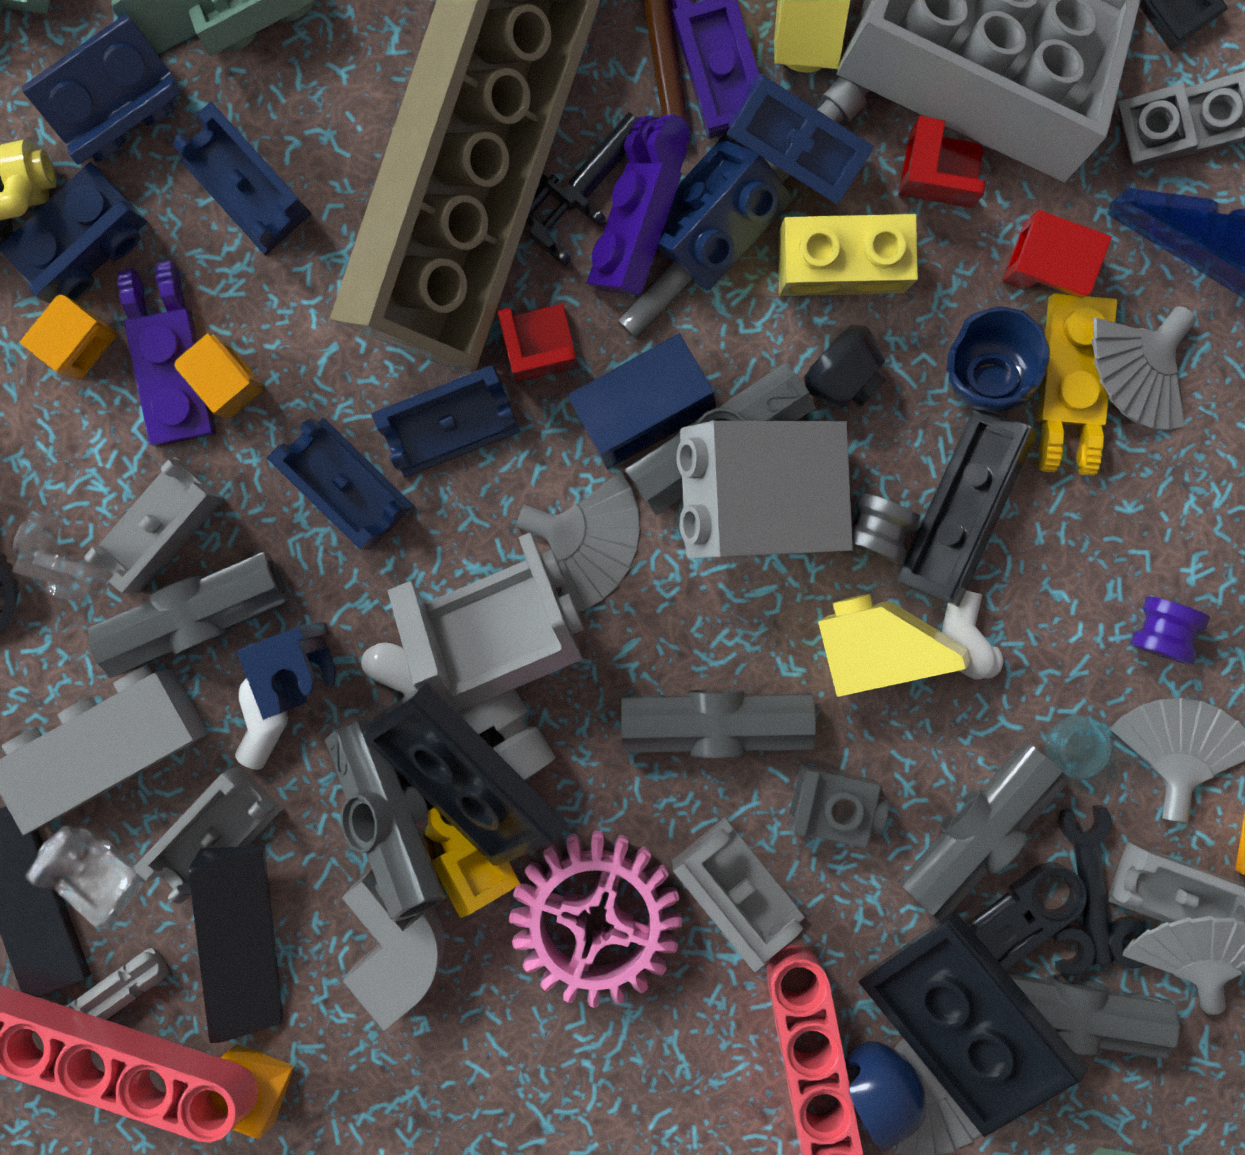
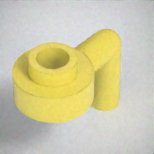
M28 139L0 144V176L4 185L3 192H0V220H5L23 215L28 207L45 204L50 196L48 189L55 188L57 181L52 161L44 149L36 150L35 146Z

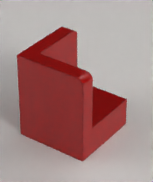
M920 116L908 134L898 195L972 208L984 196L986 181L978 179L984 150L983 146L980 143L943 137L945 120Z
M1038 210L1023 223L1002 282L1022 290H1026L1036 282L1076 297L1084 298L1092 292L1112 236Z
M563 304L513 315L511 308L498 310L512 373L517 382L578 368Z

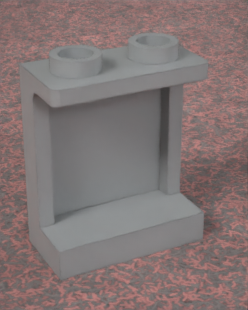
M710 421L681 428L676 461L678 470L682 475L684 508L680 516V532L685 541L687 558L853 551L847 421Z
M531 532L519 537L526 557L525 561L432 601L424 603L411 580L387 590L414 687L418 688L427 682L457 713L583 660L573 635L584 630L583 624L570 594L559 597L556 588L567 584L552 549L540 553Z

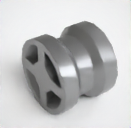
M861 493L856 504L860 514L855 525L852 526L853 547L882 559L902 564L906 554L903 545L904 539L908 531L917 527L921 516L892 501L871 494Z

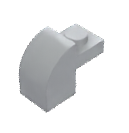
M371 870L353 884L342 899L373 935L379 945L352 966L343 982L384 1031L413 1008L430 988L443 958L445 938L442 922L435 908L401 921L394 922V919H390L374 873Z

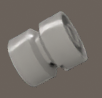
M512 689L458 713L524 780L556 758L538 726H526L523 720L528 709L516 689ZM492 726L504 737L492 744L487 729Z

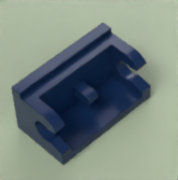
M757 72L748 87V95L738 111L732 114L728 126L730 129L727 135L838 205L873 151L874 146L760 72Z
M210 101L198 112L199 121L204 126L202 130L191 139H188L183 134H178L174 139V147L183 156L180 160L181 163L266 256L312 213L213 102Z
M680 333L567 395L607 470L679 431L681 428L699 420L706 412L716 408L714 391Z
M493 365L371 413L378 431L381 435H384L392 453L389 457L392 464L397 470L402 472L404 478L521 432L500 377Z
M324 417L319 422L312 418L308 419L300 425V429L303 432L290 445H278L267 459L359 549L371 550L414 505Z
M325 622L298 626L236 650L263 720L307 703L306 695H310L313 692L315 685L314 674L309 662L319 665L322 670V679L328 687L335 684L336 667L324 639V635L329 634Z

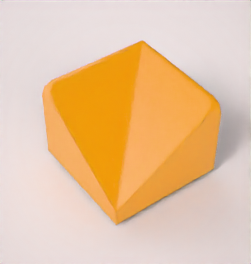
M58 295L19 343L55 372L78 380V378L82 379L117 335L115 334V329L84 307L64 295Z
M207 333L174 363L176 370L214 414L227 419L233 417L264 390L262 388L264 386L263 383L231 345L214 334L210 335Z
M236 1044L224 1053L221 1058L238 1063L251 1072L258 1086V1101L253 1110L232 1130L259 1139L275 1124L295 1066L254 1049ZM210 1090L212 1104L216 1109L228 1113L227 1102L223 1096L216 1091Z

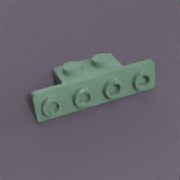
M112 0L111 4L118 18L126 13L130 15L158 54L197 34L209 56H212L222 50L233 52L244 48L255 39L258 31L279 20L281 22H291L299 19L311 10L313 2L317 0Z

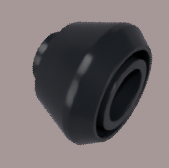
M850 325L836 338L803 377L809 395L841 408L850 400H853L861 407L886 380L878 371L884 364L885 359L870 329L866 326Z

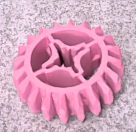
M602 831L593 832L591 839L592 850L582 851L581 841L577 834L568 835L567 850L569 856L564 858L557 847L553 844L545 847L543 854L550 869L548 870L541 864L531 861L527 865L525 873L536 886L521 884L515 888L513 896L527 906L512 909L509 915V922L527 929L514 935L513 947L516 950L535 948L524 959L523 968L527 973H530L545 966L547 970L541 979V988L544 991H549L559 980L565 982L563 1000L567 1003L573 1002L578 988L588 990V1004L594 1008L599 1006L601 990L610 989L613 1001L620 1005V1003L625 1001L624 983L629 981L639 993H644L648 989V981L642 971L644 968L659 976L665 973L666 963L655 951L667 954L677 951V939L664 931L675 930L682 926L681 914L665 909L679 901L678 890L675 887H665L656 890L669 876L668 869L662 864L645 872L643 869L651 858V851L645 846L638 849L631 860L626 858L625 855L629 843L627 836L619 835L615 841L613 852L603 850L604 835ZM584 871H602L594 888L587 893L578 895L565 892L562 896L552 892L559 883L572 875ZM620 877L630 882L642 895L649 911L648 926L634 921V915L621 910L616 904L615 897ZM607 892L605 896L606 921L611 925L606 928L601 923V930H593L589 943L585 945L587 937L586 916L581 914V912L586 910L591 914V907H599L603 893ZM543 911L557 915V923L565 925L574 933L576 944L571 959L564 955L551 941L545 927ZM630 942L639 944L630 954L619 961L606 965H590L593 963L597 952L606 945L618 944L628 947Z

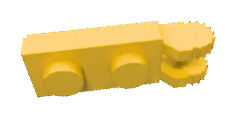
M1057 293L1048 297L1045 336L1050 349V360L1040 385L1037 422H1042L1038 467L1041 471L1056 472L1058 466H1060L1064 440L1062 424L1081 426L1079 448L1076 454L1078 474L1095 476L1099 470L1104 442L1102 426H1106L1109 396L1099 382L1100 376L1093 362L1095 360L1091 341L1094 338L1093 318L1115 323L1117 299L1090 296L1079 298L1074 295Z

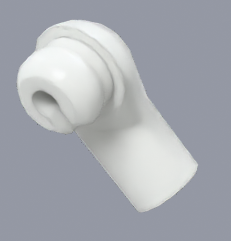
M966 591L959 607L947 603L941 632L968 648L971 662L966 669L960 670L962 674L974 680L990 679L1001 671L1003 655L998 647H992L976 628L982 594Z
M383 642L371 646L364 652L361 664L364 673L369 678L403 692L404 697L416 689L413 685L402 647Z
M246 678L240 685L239 702L248 730L235 753V757L243 766L259 770L265 766L287 724L288 711L263 720Z

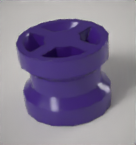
M1146 596L1142 607L1146 619L1142 629L1133 633L1130 645L1169 660L1194 665L1198 653L1193 645L1197 634L1207 629L1210 616L1175 602Z

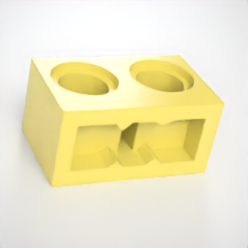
M916 214L785 217L778 231L779 296L905 293L918 280Z

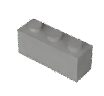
M148 665L139 668L114 682L113 685L118 693L107 700L97 704L93 696L86 698L57 715L62 723L57 728L42 735L37 727L2 745L7 756L0 759V795L23 835L52 823L209 735L173 669L152 673Z

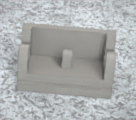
M178 457L169 458L160 468L162 472L100 544L93 546L84 556L88 563L93 565L99 564L111 572L113 576L108 582L121 593H143L224 499L222 495Z
M238 765L222 773L132 869L145 881L155 880L157 877L164 879L173 888L168 899L174 903L182 904L191 897L189 867L200 848L249 846L284 807Z
M723 818L672 859L673 872L754 973L803 930V927L799 924L805 918L802 912L726 818Z
M1127 841L1107 896L1108 902L1163 922L1168 921L1169 923L1187 917L1195 919L1212 916L1213 918H1235L1236 921H1245L1244 883Z

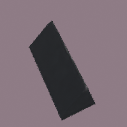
M265 846L200 848L189 867V881L208 1037L210 1043H220L282 1024V1000Z

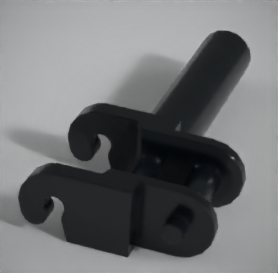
M630 112L624 116L569 180V184L564 190L556 184L559 179L552 174L549 178L543 173L541 175L540 186L536 190L526 223L531 227L529 229L530 238L563 266H567L572 259L565 251H560L557 248L556 243L549 237V230L567 209L571 211L574 208H578L598 226H601L606 221V217L599 210L594 211L591 208L592 205L587 198L626 154L624 149L627 135L631 134L630 127H633V121H638V117ZM551 194L560 204L542 223L532 214Z

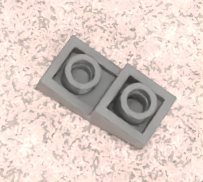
M1245 71L1185 88L1184 83L1118 101L1117 104L1132 166L1164 161L1245 142Z

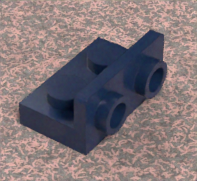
M128 13L118 18L22 86V91L67 145L68 155L77 165L90 157L95 162H99L111 156L124 144L125 138L122 134L142 120L147 126H150L165 118L177 106L174 98L182 92L176 77Z
M720 139L678 184L656 252L679 263L698 286L705 290H710L788 206L792 196L762 156L750 149Z
M89 162L0 245V251L30 282L28 289L37 298L49 304L58 295H64L76 301L92 287L94 283L92 274L109 258L111 260L120 259L135 248L141 237L138 231L148 221L92 162Z

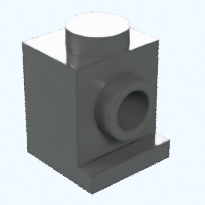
M800 763L787 825L793 834L810 835L867 848L870 834L880 836L883 833L888 816L889 800L879 796L881 785L874 779ZM848 799L852 801L854 806L852 815L843 821L834 819L832 817L833 805L838 800Z

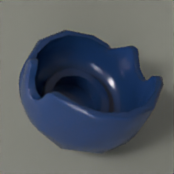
M1001 306L983 310L969 316L964 321L947 357L946 370L949 373L948 381L954 394L974 409L1003 413L1027 403L1039 389L1050 360V349L1043 326L1022 310ZM985 364H994V366L979 368Z
M867 1041L857 1046L845 1059L846 1068L857 1065L860 1070L858 1077L850 1084L849 1094L872 1140L882 1152H885L913 1135L923 1124L927 1109L925 1089L921 1076L912 1064L894 1048L876 1041Z

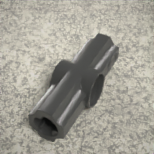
M785 362L718 408L706 412L692 425L710 421H799L814 411L816 407L798 375ZM680 433L625 469L634 486L655 516L683 498L682 475L678 470L676 461Z
M263 552L207 577H204L203 574L169 585L149 596L151 601L133 609L120 612L105 621L97 622L98 624L87 628L89 633L88 645L97 665L101 666L108 678L117 677L174 652V655H179L200 647L201 642L214 637L219 639L229 633L227 629L280 608L281 605L290 602L287 588L269 552Z
M706 689L688 691V695L685 696L632 695L621 697L622 753L689 752V755L693 757L731 758L744 756L746 751L751 750L803 751L814 749L816 717L813 695L811 693L745 694V690L723 689L724 693H706Z
M373 719L359 720L349 726L335 730L325 739L347 799L341 812L343 835L348 845L354 851L366 852L389 917L396 922L412 918L424 911L433 909L445 901L446 898L423 840L428 826L426 802L414 787L403 786L398 771L362 737L361 731Z
M1024 741L981 790L974 789L961 799L965 805L954 817L949 813L944 818L940 827L941 835L904 874L898 883L938 920H942L953 912L987 873L994 874L999 872L1016 857L1027 840L1028 834L1026 829L1071 780L1047 756L1030 743Z
M1009 974L1075 1054L1096 1055L1099 1053V1048L1168 1059L1171 1051L1177 1048L1180 1030L1177 1019V1005L1169 999L1109 990L1107 986L1087 978H1081L1080 984L1063 981L1064 975L1061 974L1050 975V980Z

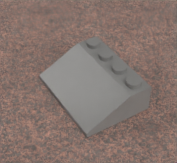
M864 0L852 28L837 75L925 117L945 120L946 127L1065 183L1107 137L1140 0Z

